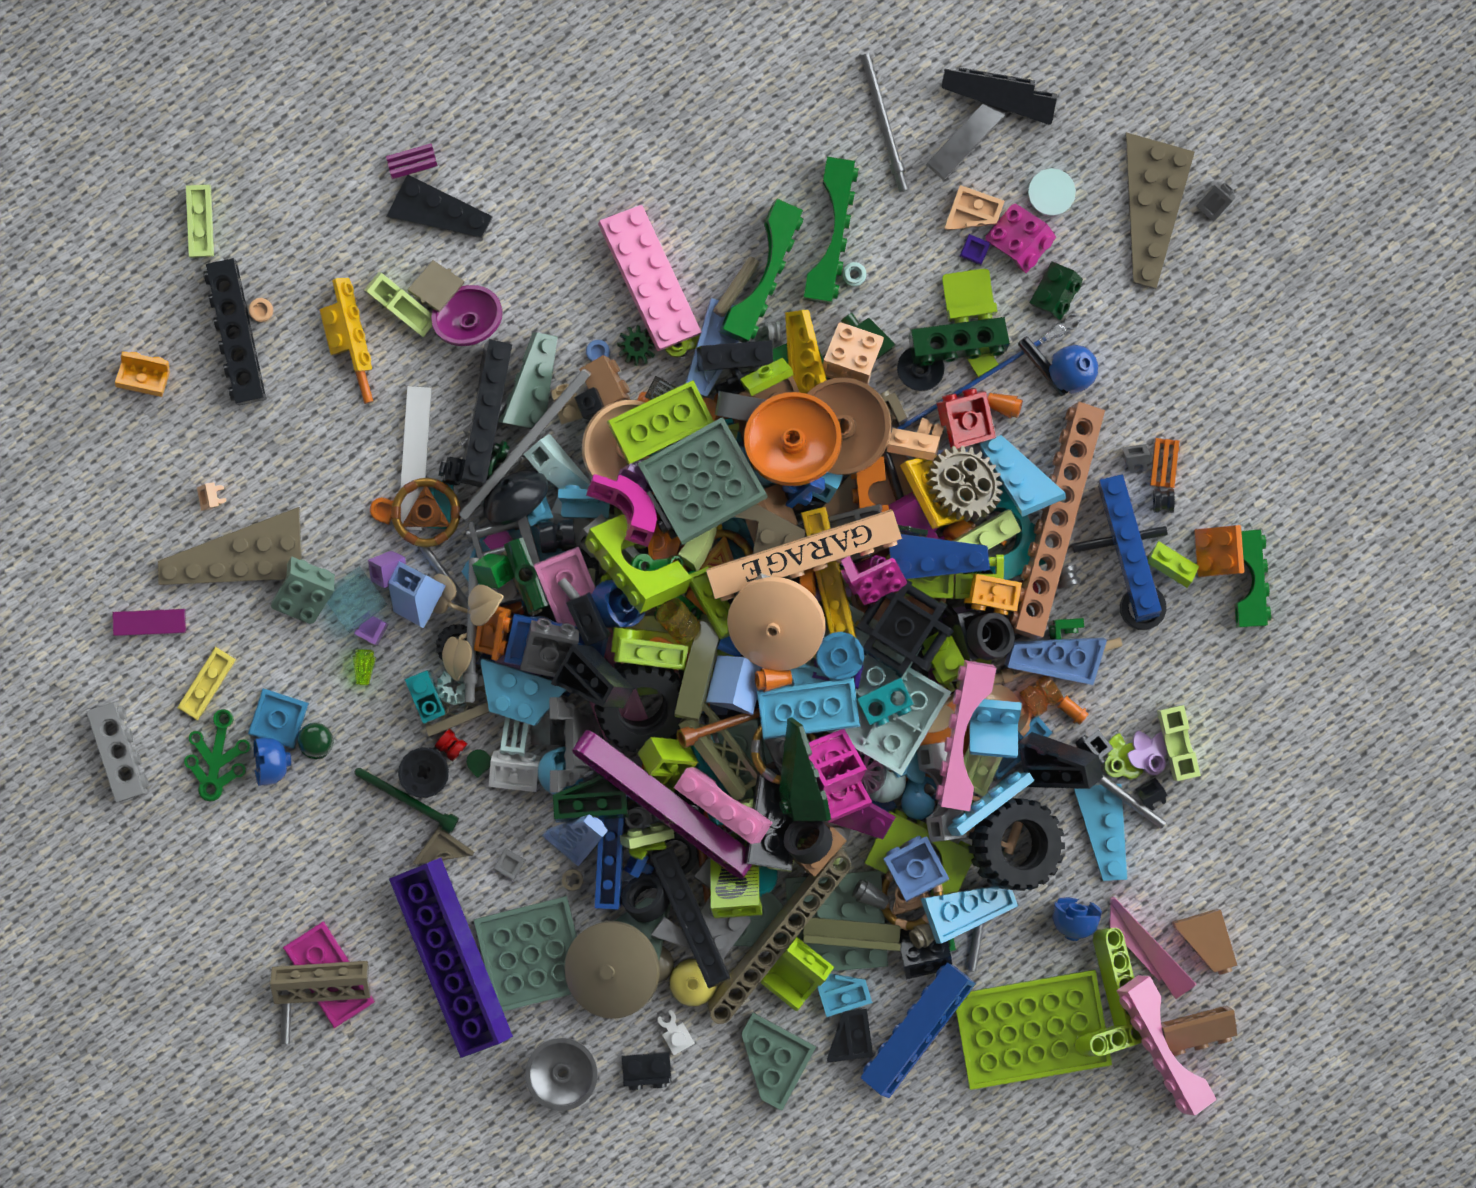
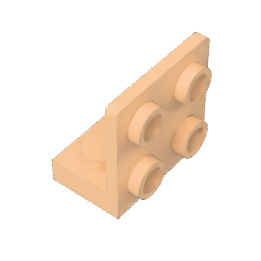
M841 322L838 323L823 361L825 376L832 379L853 378L869 384L872 368L884 338Z

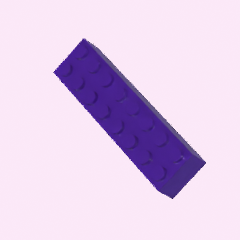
M442 858L389 878L460 1058L493 1047L513 1037Z

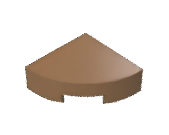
M1026 705L1023 706L1024 715L1019 718L1018 732L1023 737L1028 733L1030 729L1029 724L1032 719V713Z

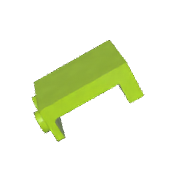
M796 937L760 983L792 1009L798 1011L814 990L825 982L834 966Z

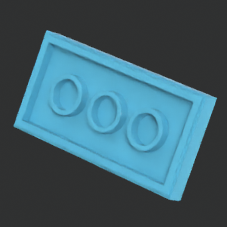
M854 678L783 687L763 692V690L757 691L763 740L785 737L787 719L790 717L803 725L806 734L860 727Z

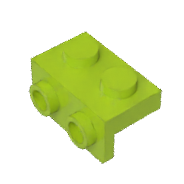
M1160 541L1157 542L1147 557L1149 565L1186 588L1192 583L1199 568L1197 564Z

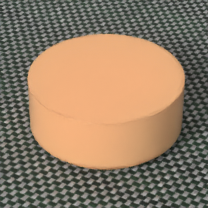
M257 298L251 302L249 314L257 322H266L273 315V306L268 300Z

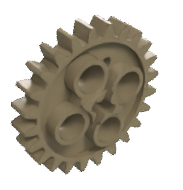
M955 446L949 451L945 449L936 456L929 466L931 470L927 473V476L930 477L927 485L933 486L929 494H936L937 496L933 502L940 501L942 503L940 510L947 508L948 516L953 512L956 513L957 520L964 515L966 522L972 517L975 521L980 517L985 518L996 508V505L1001 501L999 497L1003 494V491L999 489L1003 482L996 480L1001 474L993 472L996 465L989 466L990 458L987 457L983 460L981 458V451L975 455L973 447L967 452L964 446H961L958 450Z

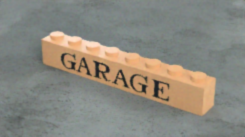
M890 509L708 568L706 572L715 599L720 598L721 601L734 598V593L739 592L747 584L753 582L760 573L780 578L790 575L792 579L804 575V570L813 568L814 571L827 568V563L836 560L837 564L842 563V559L856 553L864 556L873 553V548L883 545L884 549L898 544L897 540L902 538L894 512Z

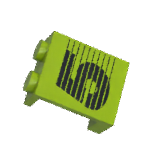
M710 858L711 910L714 918L762 915V904L759 895V867L761 866L752 865L745 877L741 879L732 875Z

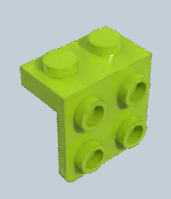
M984 268L943 275L942 282L948 322H969V319L978 318V320L992 319V316L997 314L996 302L994 303L988 269Z
M938 633L924 641L925 649L922 650L923 655H925ZM952 635L946 638L930 664L933 669L936 668L932 672L938 683L942 687L948 688L951 692L955 691L951 681L957 678L959 667L964 665V658Z

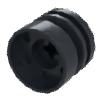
M428 747L411 750L403 757L398 771L401 786L407 793L418 798H428L437 795L444 789L449 776V767L446 759L440 752ZM422 765L424 768L429 767L431 770L428 773L429 777L426 779L424 776L419 777L417 774L420 771L419 767Z

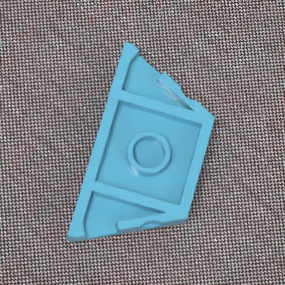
M481 659L489 712L534 726L550 710V697H561L564 692H567L564 688L552 685L551 679L491 660Z

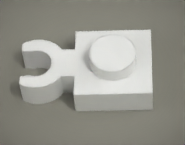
M669 1010L668 1012L671 1016L669 1022H664L661 1016L657 1019L662 1027L667 1028L668 1031L662 1035L673 1055H676L695 1044L683 1022L676 1025V1015L672 1010Z

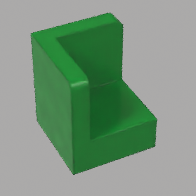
M488 553L472 564L479 585L499 589L515 577L508 556Z

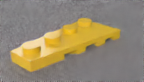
M809 310L785 312L788 365L792 368L794 374L792 377L799 392L807 394L818 384L827 381Z

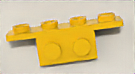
M349 278L333 279L337 303L319 309L330 354L336 355L350 351L355 372L372 370L371 356L368 353L365 333L362 329L360 313L354 297L353 285Z

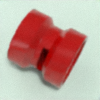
M448 729L434 747L439 751H444L447 754V758L453 762L468 743L463 739H458L455 736V732Z

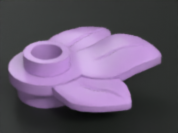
M1136 731L1133 737L1134 750L1127 754L1130 763L1135 768L1144 769L1149 775L1160 774L1166 766L1164 757L1167 754L1162 732H1159L1151 739L1145 733ZM1151 760H1154L1155 762L1154 767H1152Z

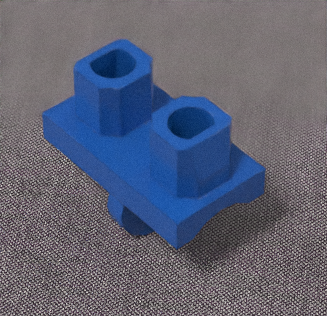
M821 477L811 483L800 486L783 485V491L788 493L786 506L793 508L797 503L807 506L812 500V492L821 494L825 490V479Z

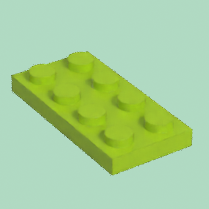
M692 380L608 420L607 424L627 464L630 465L684 439L711 424L714 420L695 382Z

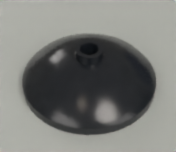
M523 470L506 476L488 494L483 509L485 517L494 525H507L524 518L534 511L545 498L549 487L547 478L536 470Z

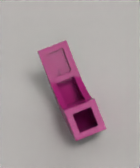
M594 474L586 496L610 503L619 508L625 515L628 524L625 540L648 547L657 521L656 510L649 495L637 483L625 476L618 475L617 480L614 481Z

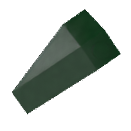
M790 717L787 719L779 788L781 801H779L780 809L783 814H787L794 821L831 820L825 790L820 791L816 778L820 777L818 769L814 767V764L809 759L812 751L804 727L794 718Z

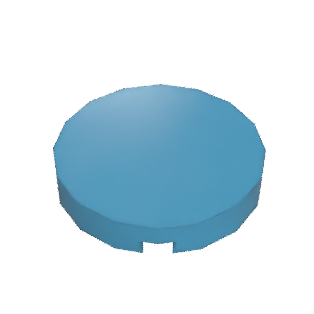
M834 632L824 637L816 653V662L821 672L835 680H846L853 677L862 668L864 661V650L861 643L852 634L845 632Z

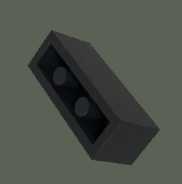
M772 340L706 345L696 348L698 371L760 367L774 362Z

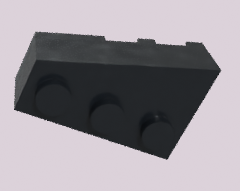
M1031 732L1018 742L1024 773H1030L1034 779L1027 787L1090 789L1103 778L1100 759L1097 754Z

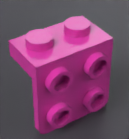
M1012 204L997 224L989 231L985 239L992 246L1012 258L1019 269L1027 273L1037 264L1038 259L1046 249L1051 247L1056 236L1047 223L1021 206Z
M850 556L841 560L845 568L841 570V573L846 583L849 585L853 595H859L864 605L876 602L881 597L891 592H896L907 584L894 558L888 559L862 573H859Z

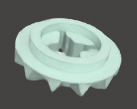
M443 671L441 677L437 678L436 689L439 697L444 702L452 705L465 702L463 674L460 680L457 681L462 684L457 686L455 694L452 687H448L453 684L454 679L447 671Z

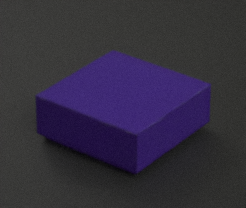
M969 234L959 257L981 266L991 243Z

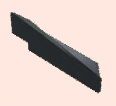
M959 68L958 71L944 69L943 89L1048 125L1052 124L1057 94L1035 91V80L968 68Z

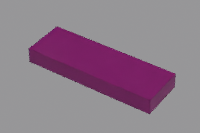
M186 609L113 612V636L186 633Z

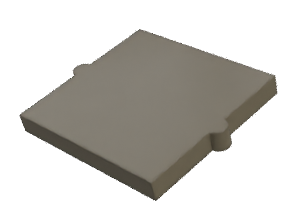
M432 260L408 288V292L420 299L422 304H427L440 313L463 286L464 280L453 274L450 268L446 269Z

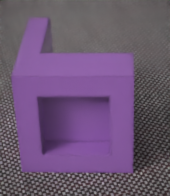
M389 551L369 559L371 582L383 588L389 587L388 582L399 561L406 564L405 557L394 551Z
M367 613L359 629H356L354 634L374 645H378L389 624Z

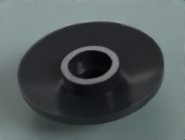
M910 348L901 354L897 363V373L901 382L915 391L933 389L941 382L945 371L943 360L934 361L933 364L922 366L920 363L913 364ZM922 368L924 373L917 374L915 369Z

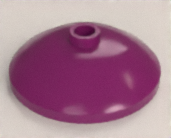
M465 285L457 291L440 313L433 309L431 321L435 333L444 342L454 346H470L486 340L497 330L502 320L503 310L499 298L490 289L478 285Z

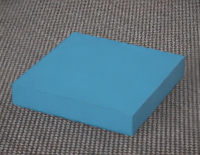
M263 688L248 734L259 738H273L282 745L294 749L309 703Z

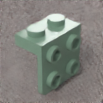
M291 556L287 563L286 579L273 598L271 608L306 623L313 624L334 592L335 574L327 569L316 567L305 560H299Z

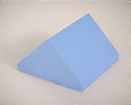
M717 656L705 703L753 715L758 696L755 672L760 671L763 667L750 662L745 657Z

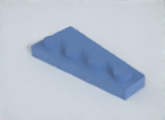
M1103 637L1014 642V646L1007 654L1004 665L1008 668L1094 685L1107 640Z

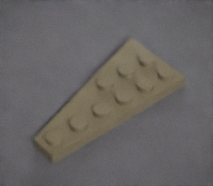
M1126 132L1133 283L1156 289L1195 151Z
M300 507L159 560L158 584L174 585L286 579L287 563L291 556L302 560Z

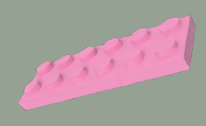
M640 205L600 220L598 225L657 352L700 335L699 325L643 206Z

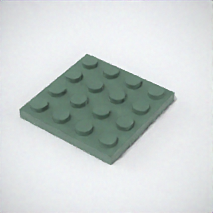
M723 417L638 464L682 545L768 498Z
M881 871L847 873L813 917L885 924V917L880 908L856 902V898L852 897L853 890L859 880H868L882 891ZM808 876L785 878L787 902ZM822 877L818 883H825L828 878ZM806 896L803 901L809 902L814 896ZM793 914L788 920H795L799 915ZM802 929L801 932L797 935V937H798L801 941H802V937H803V929ZM805 943L834 966L832 971L888 967L887 950Z
M567 896L473 919L484 965L503 1011L571 995L565 977V960L568 949L577 937Z

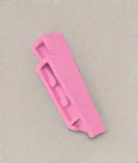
M1115 897L1110 898L1109 928H1118L1122 931L1126 946L1158 981L1163 980L1173 997L1177 999L1197 984Z

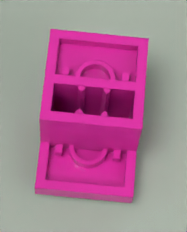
M845 729L809 742L812 751L809 759L814 764V767L818 769L820 777L816 778L819 790H825L831 820L827 822L830 823L870 806L872 800L861 782L867 768Z

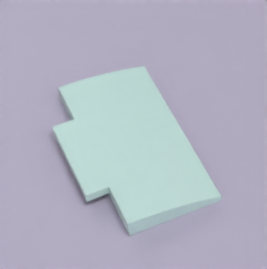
M849 604L853 624L855 625L857 620H861L864 613ZM825 618V635H824V636L826 637V636H828L830 633H829V629H828L827 620H826V618ZM872 619L868 626L874 629L878 621ZM854 627L857 639L863 647L870 636ZM877 640L873 647L900 664L905 659ZM864 655L859 689H855L856 699L900 677L895 675V671L873 657ZM812 657L805 664L814 666L815 658ZM912 662L902 677L914 703L910 707L912 711L901 717H898L896 713L888 717L890 722L876 728L875 724L869 725L857 700L860 727L845 729L857 750L901 776L951 694V691L910 668ZM895 692L891 695L892 704L899 706L904 703L905 696L901 692ZM875 702L869 706V713L872 716H879L883 711L880 703ZM838 730L827 731V732H829V733L831 734V733L836 732V731H838Z

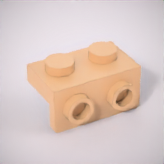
M893 428L887 445V452L934 461L935 456L938 454L940 437Z

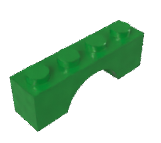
M1261 530L1241 531L1243 561L1251 573L1252 584L1246 597L1234 604L1236 628L1267 626L1268 621H1271V608L1266 603V597H1269L1270 589L1269 583H1265L1264 573H1268L1267 559H1263V549H1266V537L1262 535Z

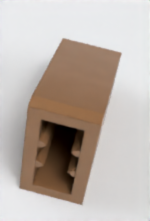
M1220 909L1172 922L1173 927L1211 971H1218V974L1222 975L1232 972V967L1238 966Z

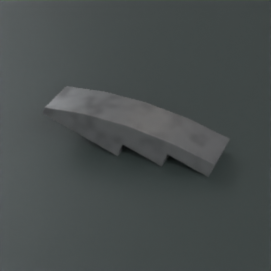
M983 103L926 165L944 181L1009 111Z

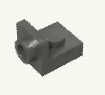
M1218 181L1196 207L1214 222L1236 198L1233 194L1234 190L1227 183L1222 184Z

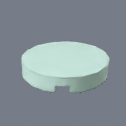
M1050 168L1042 170L1033 177L1029 184L1028 197L1030 204L1042 215L1052 217L1061 215L1071 207L1075 200L1076 189L1074 182L1067 173L1060 169Z

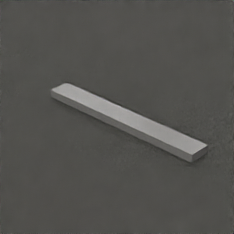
M581 370L461 510L460 516L464 520H467L591 375L588 370Z

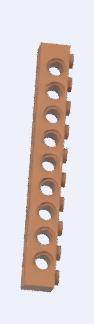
M1077 402L1067 409L1065 415L1067 425L1060 434V450L1054 456L1053 465H1055L1053 474L1049 476L1065 492L1066 501L1065 503L1059 501L1040 509L1043 512L1041 519L1037 520L1034 527V533H1036L1035 541L1030 544L1028 549L1029 563L1024 566L1021 575L1024 581L1020 590L1017 611H1012L1009 618L1016 634L1035 640L1044 637L1105 414L1103 409L1082 402ZM1077 424L1084 428V435L1077 432ZM1070 447L1077 449V458L1071 455ZM1065 469H1067V470H1069V471L1071 472V474H1072V479H1071V480H1068V479L1065 478V476H1064V470H1065ZM1052 514L1058 516L1059 525H1055L1052 522ZM1046 537H1050L1052 539V548H1049L1045 544ZM1040 559L1046 562V571H1043L1039 567ZM1034 582L1040 585V594L1034 592L1032 587ZM1027 605H1031L1034 608L1035 613L1033 617L1027 614Z

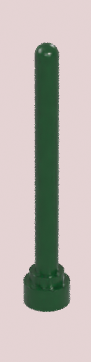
M356 768L354 771L355 776L438 822V826L442 827L441 830L448 834L452 833L459 821V817L451 813L450 815L447 813L443 815L362 768Z

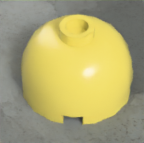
M686 959L680 962L673 969L670 976V990L673 997L686 1006H700L707 1003L713 997L717 985L710 989L707 987L695 959Z

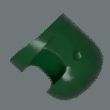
M317 722L309 723L299 732L298 746L306 757L314 760L323 759L332 750L334 744L333 735L324 724Z

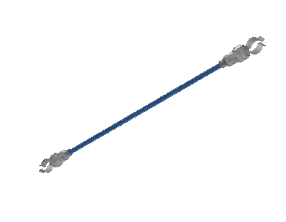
M1070 314V315H1068V316L1066 317V319H1067L1069 316L1077 317L1078 314H1077V315ZM1056 323L1049 331L1038 338V341L1034 342L1037 347L1055 338H1060L1065 335L1067 328L1073 330L1078 325L1074 328H1065V323ZM1021 350L952 394L960 395L963 393V390L971 388L1025 353ZM934 404L896 429L903 430L937 409V404Z

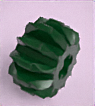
M637 325L636 333H633L631 327H628L629 336L624 333L620 334V337L625 342H617V347L625 348L619 352L620 357L628 354L625 359L627 364L633 357L634 366L639 365V358H642L645 365L648 364L645 356L648 355L650 358H654L655 354L649 351V349L655 350L656 347L654 344H650L652 339L650 336L647 337L649 334L647 328L643 333H640L641 327ZM635 340H640V343L644 345L643 349L640 347V351H635L634 347L631 346V343L635 344Z

